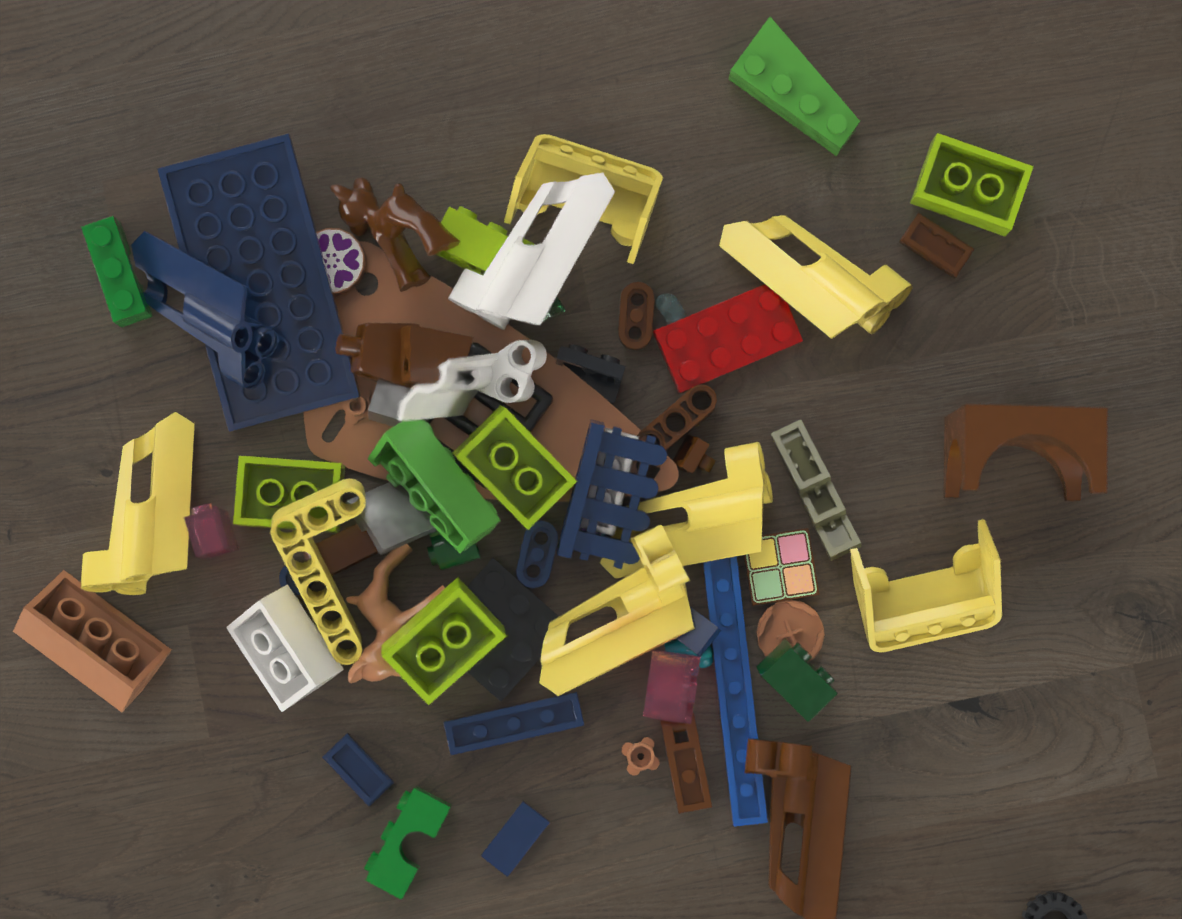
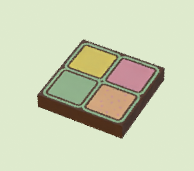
M808 528L762 535V551L743 555L752 606L820 595Z

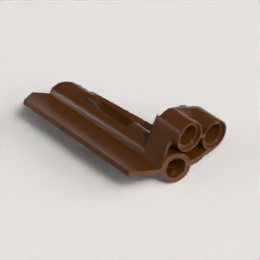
M748 739L745 773L769 775L772 777L769 887L793 912L803 916L805 919H837L852 766L813 751L810 745ZM790 823L799 824L803 828L798 885L781 869L785 828Z

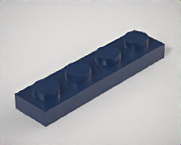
M577 692L443 722L450 755L584 726Z

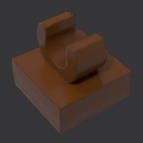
M687 435L673 459L677 468L692 474L696 468L710 473L716 460L705 454L710 444L698 437Z

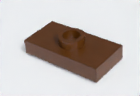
M919 212L899 241V243L954 279L975 250Z

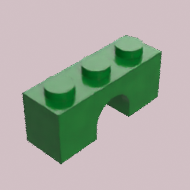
M114 216L82 226L81 229L113 322L120 327H124L153 317L143 293V286L139 283L129 257L131 251L121 222Z
M417 786L414 787L412 793L405 790L396 807L401 810L396 823L388 822L380 837L381 840L385 841L380 853L373 851L364 867V870L369 872L365 881L402 900L420 865L410 861L405 856L402 849L404 837L411 832L419 831L435 838L452 805Z

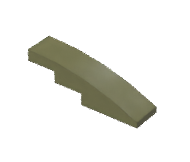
M802 420L772 432L771 437L830 560H835L850 553V549L862 547L861 541L846 514V509L831 482V476Z

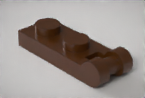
M694 712L683 714L684 718L673 720L670 717L660 718L679 814L712 807ZM687 731L688 741L675 743L674 733Z

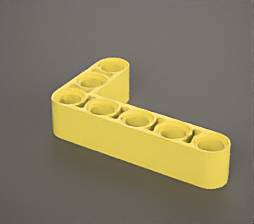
M350 478L341 480L280 508L274 513L271 522V536L332 657L336 662L343 665L354 664L359 660L362 654V637L312 537L358 516L364 510L366 503L364 487L359 481ZM346 492H354L359 496L358 501L353 504H346L340 498ZM319 506L325 508L328 513L323 518H314L309 514V511L313 507ZM283 521H290L294 523L296 528L292 532L285 533L280 531L277 526ZM305 551L310 554L311 558L306 562H298L293 558V555L296 552ZM313 581H321L326 587L322 591L315 592L310 590L308 585ZM333 610L341 616L337 620L329 621L323 617V614ZM343 640H351L355 643V646L349 650H344L338 644Z

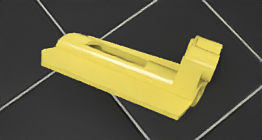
M174 412L158 422L149 432L123 446L109 550L92 551L83 554L82 590L99 593L115 590L117 593L124 595H142L146 593L147 581L153 575L187 569L194 423L179 413ZM152 454L150 498L141 503H133L130 500L132 465Z
M662 524L631 539L644 567L549 623L541 652L542 670L539 683L560 696L695 629L686 589V582L689 581V578ZM606 606L612 607L616 611V620L566 644V636L571 623Z

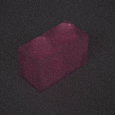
M210 503L191 509L193 515L184 517L196 557L210 559L239 550L227 510L218 508L216 505L212 506Z

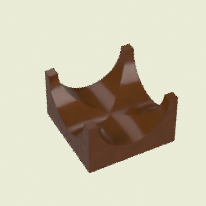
M963 405L946 416L944 420L943 498H959L961 483L962 490H979V480L985 463L997 448L1003 446L1026 448L1045 458L1053 466L1061 480L1065 501H1081L1083 470L1088 479L1090 493H1107L1108 408Z

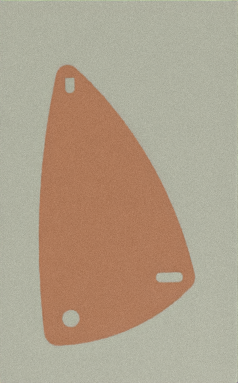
M360 242L366 255V265L363 273H371L376 276L378 280L377 290L371 295L364 296L354 287L349 292L334 295L344 335L356 336L358 325L364 323L420 324V327L473 337L472 343H479L492 353H498L514 341L530 340L509 324H507L505 330L500 329L477 314L456 305L448 299L453 288L433 276L425 284L418 287L414 286L401 292L397 278L385 253L381 248L369 242ZM527 347L522 351V359L526 364L531 359V352ZM546 352L547 357L544 365L537 370H533L531 378L534 383L553 396V402L531 434L575 478L590 419L604 422L605 428L613 429V426L622 428L621 432L636 436L641 430L564 364L563 366L557 365L556 358ZM355 374L358 388H368L371 392V400L377 382ZM510 382V391L513 395H516L519 388ZM531 397L523 402L504 403L526 417L537 400ZM473 398L463 415L480 426L493 411ZM339 403L304 412L307 444L314 455L330 462L342 463L345 465V468L387 480L386 477L389 472L381 464L375 467L367 458L383 434L393 426L372 421L368 418L359 420L356 425H350L345 422L335 439L327 443L322 439V433L336 412L344 410V407ZM360 403L355 404L356 409L361 407ZM443 417L434 418L430 424L434 436L453 450L469 437V435ZM643 436L641 440L646 441L647 436ZM667 456L666 461L662 465L657 466L660 468V471L654 480L658 484V491H664L673 487L679 476L677 465ZM633 460L631 473L637 474V461ZM474 481L476 489L484 499L497 500L487 489ZM573 486L557 502H569Z

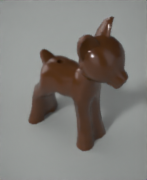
M362 177L355 179L353 189L351 190L339 184L330 186L331 191L340 200L338 205L339 215L344 223L350 227L351 233L356 236H362L370 226L374 239L391 264L401 292L414 286H421L428 282L431 277L412 252L403 234L405 229H412L418 234L427 255H435L443 250L448 251L460 243V240L452 235L432 213L425 211L410 195L405 193L401 183L395 185L392 196L385 200L381 208H379L377 199L373 194L370 182Z

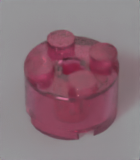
M661 650L652 651L643 717L691 724L694 704L690 703L695 702L700 656Z

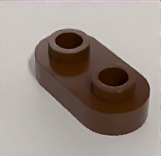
M642 282L628 284L621 294L618 336L622 345L630 350L645 348L652 337L654 293L647 284ZM634 295H640L643 297L644 303L640 306H635L632 304L631 298ZM632 328H638L641 331L642 335L639 339L630 338L629 331Z

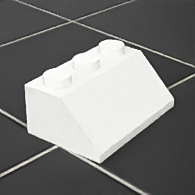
M288 584L260 599L226 627L281 712L344 670L341 664L332 657L317 626L312 622Z

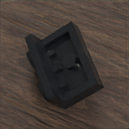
M569 344L568 348L560 346L556 364L560 366L564 364L613 405L626 366L620 365V360L610 355L602 354L600 358L589 355L586 348L578 345Z

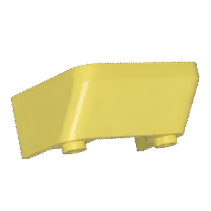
M538 135L535 137L515 177L504 223L511 224L517 209H520L522 212L526 210L542 184L554 181H572L579 179L580 176L604 173L615 193L599 221L612 225L611 235L619 244L632 246L627 263L634 264L663 177L660 172L651 167L556 136ZM565 203L555 204L552 206L562 209ZM542 205L538 214L545 212L549 205Z
M985 519L978 520L979 543L961 547L953 556V567L889 582L887 574L883 569L877 567L864 569L858 549H850L854 587L865 634L873 651L887 652L991 628L1000 621L1002 617L1000 557Z

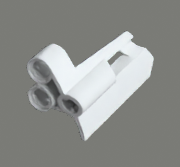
M597 173L580 176L579 179L572 181H554L542 184L484 275L482 276L465 268L448 299L505 330L510 319L540 326L615 193L605 174ZM565 203L544 242L537 245L522 243L542 205Z
M518 340L512 342L498 353L448 360L438 367L441 371V378L437 384L416 385L401 401L398 420L410 421L463 415L478 391L506 403L526 401L534 393L535 386L531 378L532 371L544 365L547 357L546 349L543 344L536 340ZM525 347L531 352V359L528 364L522 359V351ZM512 379H515L519 385L516 395H513L510 391Z

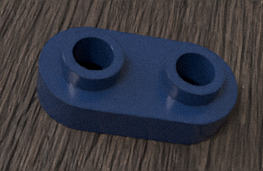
M537 521L529 530L526 529L516 573L519 581L529 588L543 586L551 574L558 544V533L549 522ZM539 532H544L548 536V541L543 545L535 542V536ZM531 565H537L540 568V574L536 578H531L527 574V569Z

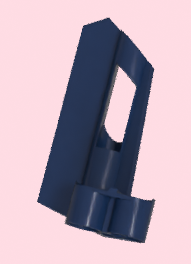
M144 231L131 244L135 266L144 271L147 276L148 287L143 292L147 305L218 352L219 370L223 376L247 390L258 387L265 376V366L261 361L263 358H267L274 353L279 339L277 332L250 317L244 316L248 287L153 234ZM166 284L185 294L183 313L166 304L168 295Z

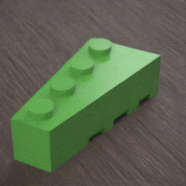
M771 17L768 18L730 71L729 80L835 156L839 154L860 123L855 114Z
M425 420L402 421L383 434L367 458L375 467L381 464L389 472L386 479L395 488L401 484L409 492V502L417 510L427 511L431 515L430 524L460 554L488 535L501 521L497 516L495 507L481 496L476 489L473 479L468 474L463 473L456 464L452 452L441 445L434 436L432 427Z

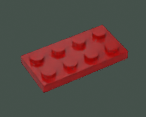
M766 284L653 331L678 393L803 341L788 303Z

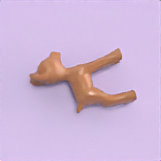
M408 544L392 550L374 568L373 580L359 596H349L346 598V602L357 605L361 613L376 630L375 640L362 650L359 660L350 668L348 672L349 683H355L362 678L374 682L381 681L390 676L401 677L381 656V645L445 589L442 585L418 604L403 612L396 604L388 600V585L391 573L413 551Z

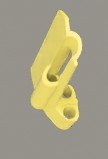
M785 215L774 216L769 220L759 223L742 221L727 224L723 227L719 246L831 339L855 323L859 324L868 333L874 334L887 321L891 310L900 306L913 288L908 281L888 265H883L873 274L868 275ZM794 235L821 258L811 265L801 266L771 240Z
M759 442L725 448L727 479L639 502L638 509L646 513L683 507L687 511V522L663 526L682 566L762 551L763 506L773 502V494L769 476L765 472L764 456ZM617 526L615 535L611 537L620 539L623 528ZM646 529L640 532L632 530L629 542H632V538L650 529ZM602 558L600 564L615 579L627 577L644 567L641 560L635 564L623 563L622 569L613 567L614 560Z

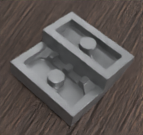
M390 482L366 492L365 508L361 514L354 517L361 531L367 530L380 555L436 531L430 524L431 515L427 511L417 510L409 502V492L401 484L395 488ZM359 496L347 500L346 504L355 503L358 501Z

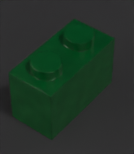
M784 639L756 668L760 675L809 722L838 694L832 686L835 679L823 666L816 669L808 661L812 656L802 645L797 642L793 646Z

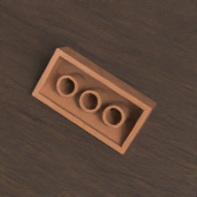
M65 570L23 608L13 630L14 633L121 712L143 691L172 651L95 592L82 590L81 582Z

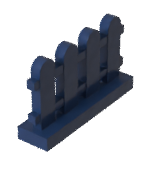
M590 419L575 477L577 482L573 485L557 547V555L571 558L574 550L581 552L580 559L588 561L590 554L614 560L613 567L622 569L623 563L635 564L640 560L629 539L632 530L644 531L650 524L648 514L643 510H639L638 505L640 497L650 499L658 493L657 482L653 478L647 477L646 474L649 464L659 466L666 461L667 452L663 446L655 444V436L647 435L646 441L621 435L622 428L613 426L611 433L604 431V422ZM598 452L606 453L603 465L595 464ZM615 456L639 461L640 465L637 474L612 468ZM590 485L598 486L595 498L587 497ZM606 489L630 494L629 507L604 501ZM581 517L589 519L586 531L579 529ZM598 522L622 527L620 539L596 534Z

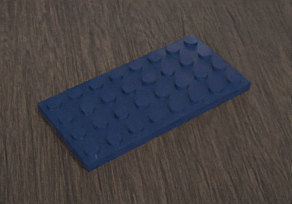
M290 134L158 168L179 249L247 286L244 316L256 320L278 334L279 342L276 350L271 356L263 358L261 361L265 366L264 379L258 387L252 390H247L223 376L219 370L218 352L205 344L228 430L233 431L360 397L355 374L351 372L352 362L350 356L336 354L337 338L339 334H344Z

